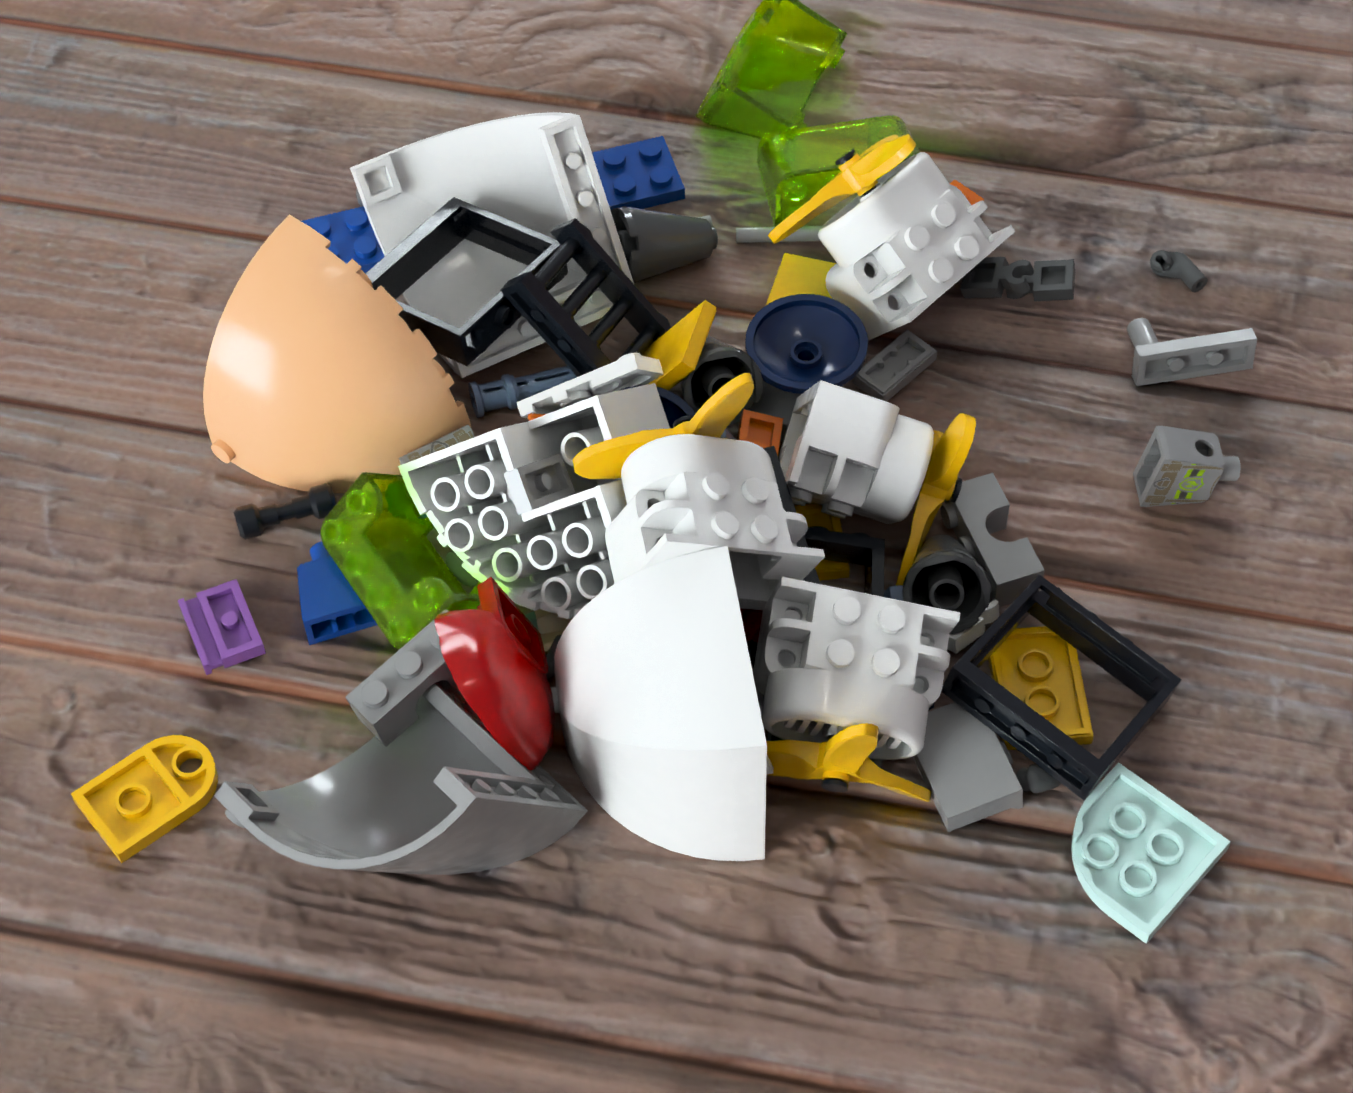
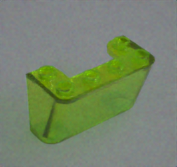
M887 115L777 131L763 137L757 147V164L774 227L809 201L840 172L839 165H836L835 161L852 148L856 151L854 154L858 153V155H861L876 142L896 134L900 137L909 134L913 139L904 121L895 115ZM917 144L914 150L910 153V155L906 157L903 161L921 152Z
M362 472L324 519L321 527V540L386 638L396 649H401L445 609L448 611L477 609V606L480 604L477 586L481 582L469 594L462 588L426 537L434 526L428 517L423 518L420 516L408 493L402 475Z

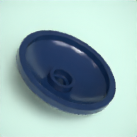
M797 294L777 299L757 312L747 328L745 349L746 353L759 366L761 376L765 382L783 391L802 394L820 380L840 387L852 380L861 370L866 360L868 336L861 319L843 303L821 295Z

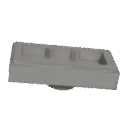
M907 329L861 368L853 378V384L871 397L887 402L936 360L937 350Z

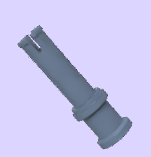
M568 366L517 378H514L513 375L504 374L500 380L478 385L475 381L470 382L468 388L474 413L477 418L484 417V412L500 408L517 409L518 401L567 382L577 376Z

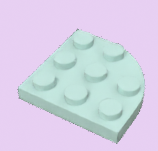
M1118 762L1089 794L1081 806L1073 830L1071 851L1078 880L1090 899L1109 917L1147 944L1226 853L1231 841Z

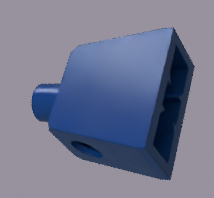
M321 541L314 544L309 551L312 561L302 563L297 567L301 615L309 645L388 622L382 595L357 552L346 550L336 553L334 544L330 541Z

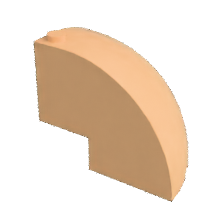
M289 214L262 244L240 277L226 304L211 344L203 392L204 415L212 443L211 449L216 457L225 463L232 462L263 480L300 491H309L311 487L325 483L332 487L333 493H351L383 488L389 478L402 476L398 468L400 466V457L468 424L471 427L469 416L464 403L458 400L455 402L449 389L454 384L451 375L446 373L443 367L433 359L437 352L420 329L412 332L403 318L398 315L403 310L399 303L381 285L374 290L371 280L354 259H351L346 264L328 249L331 244L330 240Z

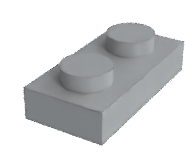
M561 453L503 473L507 483L508 496L514 503L518 515L576 494Z

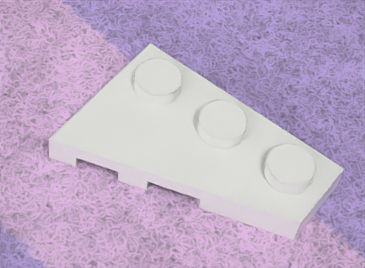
M629 353L621 356L615 362L518 401L517 406L520 416L523 418H528L530 413L549 414L596 395L618 391L626 387L646 385L664 373L659 359L641 356L640 353Z

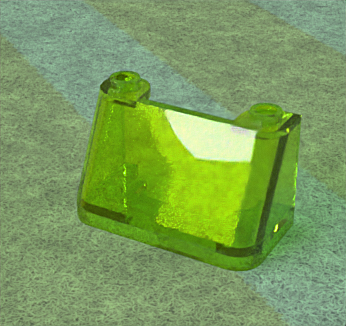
M762 0L739 32L700 104L695 117L707 125L786 146L790 141L796 144L808 126L803 122L806 115L803 113V110L821 74L828 66L834 69L844 55L845 50L841 48V45L847 33L798 0Z

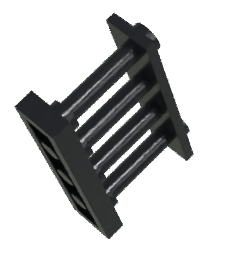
M576 218L554 227L550 232L561 246L535 276L531 271L510 279L500 290L577 377L612 363L601 351L600 346L624 317L636 329L639 335L621 356L629 353H640L642 356L653 342L672 328L668 319L652 306L596 242L591 231ZM573 258L587 276L561 306L548 292L547 286L569 260ZM599 287L613 303V306L587 335L575 322L574 316Z

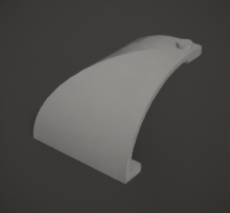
M445 680L434 683L421 695L416 704V712L419 719L387 747L376 737H373L339 763L296 784L259 792L252 784L224 781L214 795L226 808L225 815L229 820L242 828H246L258 840L276 852L295 861L331 869L421 875L471 873L509 865L532 856L555 843L570 831L588 812L540 765L535 770L530 771L502 748L466 702L456 686L452 688Z

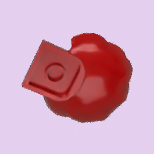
M490 577L477 586L480 599L477 609L453 610L439 614L435 617L434 624L439 636L442 656L461 695L478 715L497 743L523 766L532 771L540 765L554 742L555 710L553 694L546 677L548 663L539 631L496 581Z

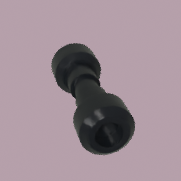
M325 483L311 487L308 495L291 499V502L280 505L272 504L257 508L252 503L237 507L234 511V516L240 537L246 540L261 536L264 531L263 528L281 524V521L295 517L300 519L311 515L318 519L334 516L338 509L332 487Z

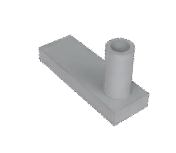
M1146 318L1134 319L1127 326L1128 335L1134 346L1131 376L1136 386L1253 369L1257 337L1252 328L1159 342L1149 320Z

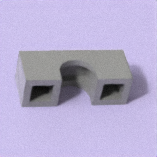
M994 473L963 481L956 502L953 503L950 500H945L940 510L946 528H953L957 541L985 570L990 582V602L997 600L999 601V607L1013 603L1039 574L1044 577L1045 570L1027 537L1012 542H1004L990 535L1006 529L1010 507Z
M434 620L345 697L357 718L385 747L419 719L416 712V704L421 695L431 685L445 680L452 688L456 686L442 656Z

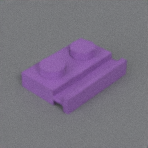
M237 579L196 593L197 597L185 601L184 598L178 600L206 675L211 674L214 668L223 665L224 668H228L266 654L263 642Z

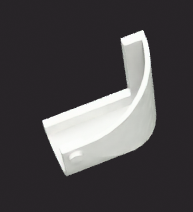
M547 112L482 122L411 143L350 167L365 211L384 257L455 197L554 239L555 237L550 233L554 227L576 218L591 231L596 242L634 284L580 115ZM464 239L402 294L409 306L460 328L498 294L510 279L515 278L528 265ZM573 258L567 263L568 274L548 291L561 306L587 276ZM598 287L575 314L574 320L580 327L598 320L608 312L613 303ZM521 316L511 328L499 336L485 352L481 353L468 366L441 354L440 356L455 373L464 378L546 341Z
M728 546L681 555L647 567L615 583L592 599L575 615L563 631L554 656L556 687L550 688L553 694L555 713H560L565 745L572 765L588 792L612 818L645 840L681 854L717 861L765 859L767 742Z

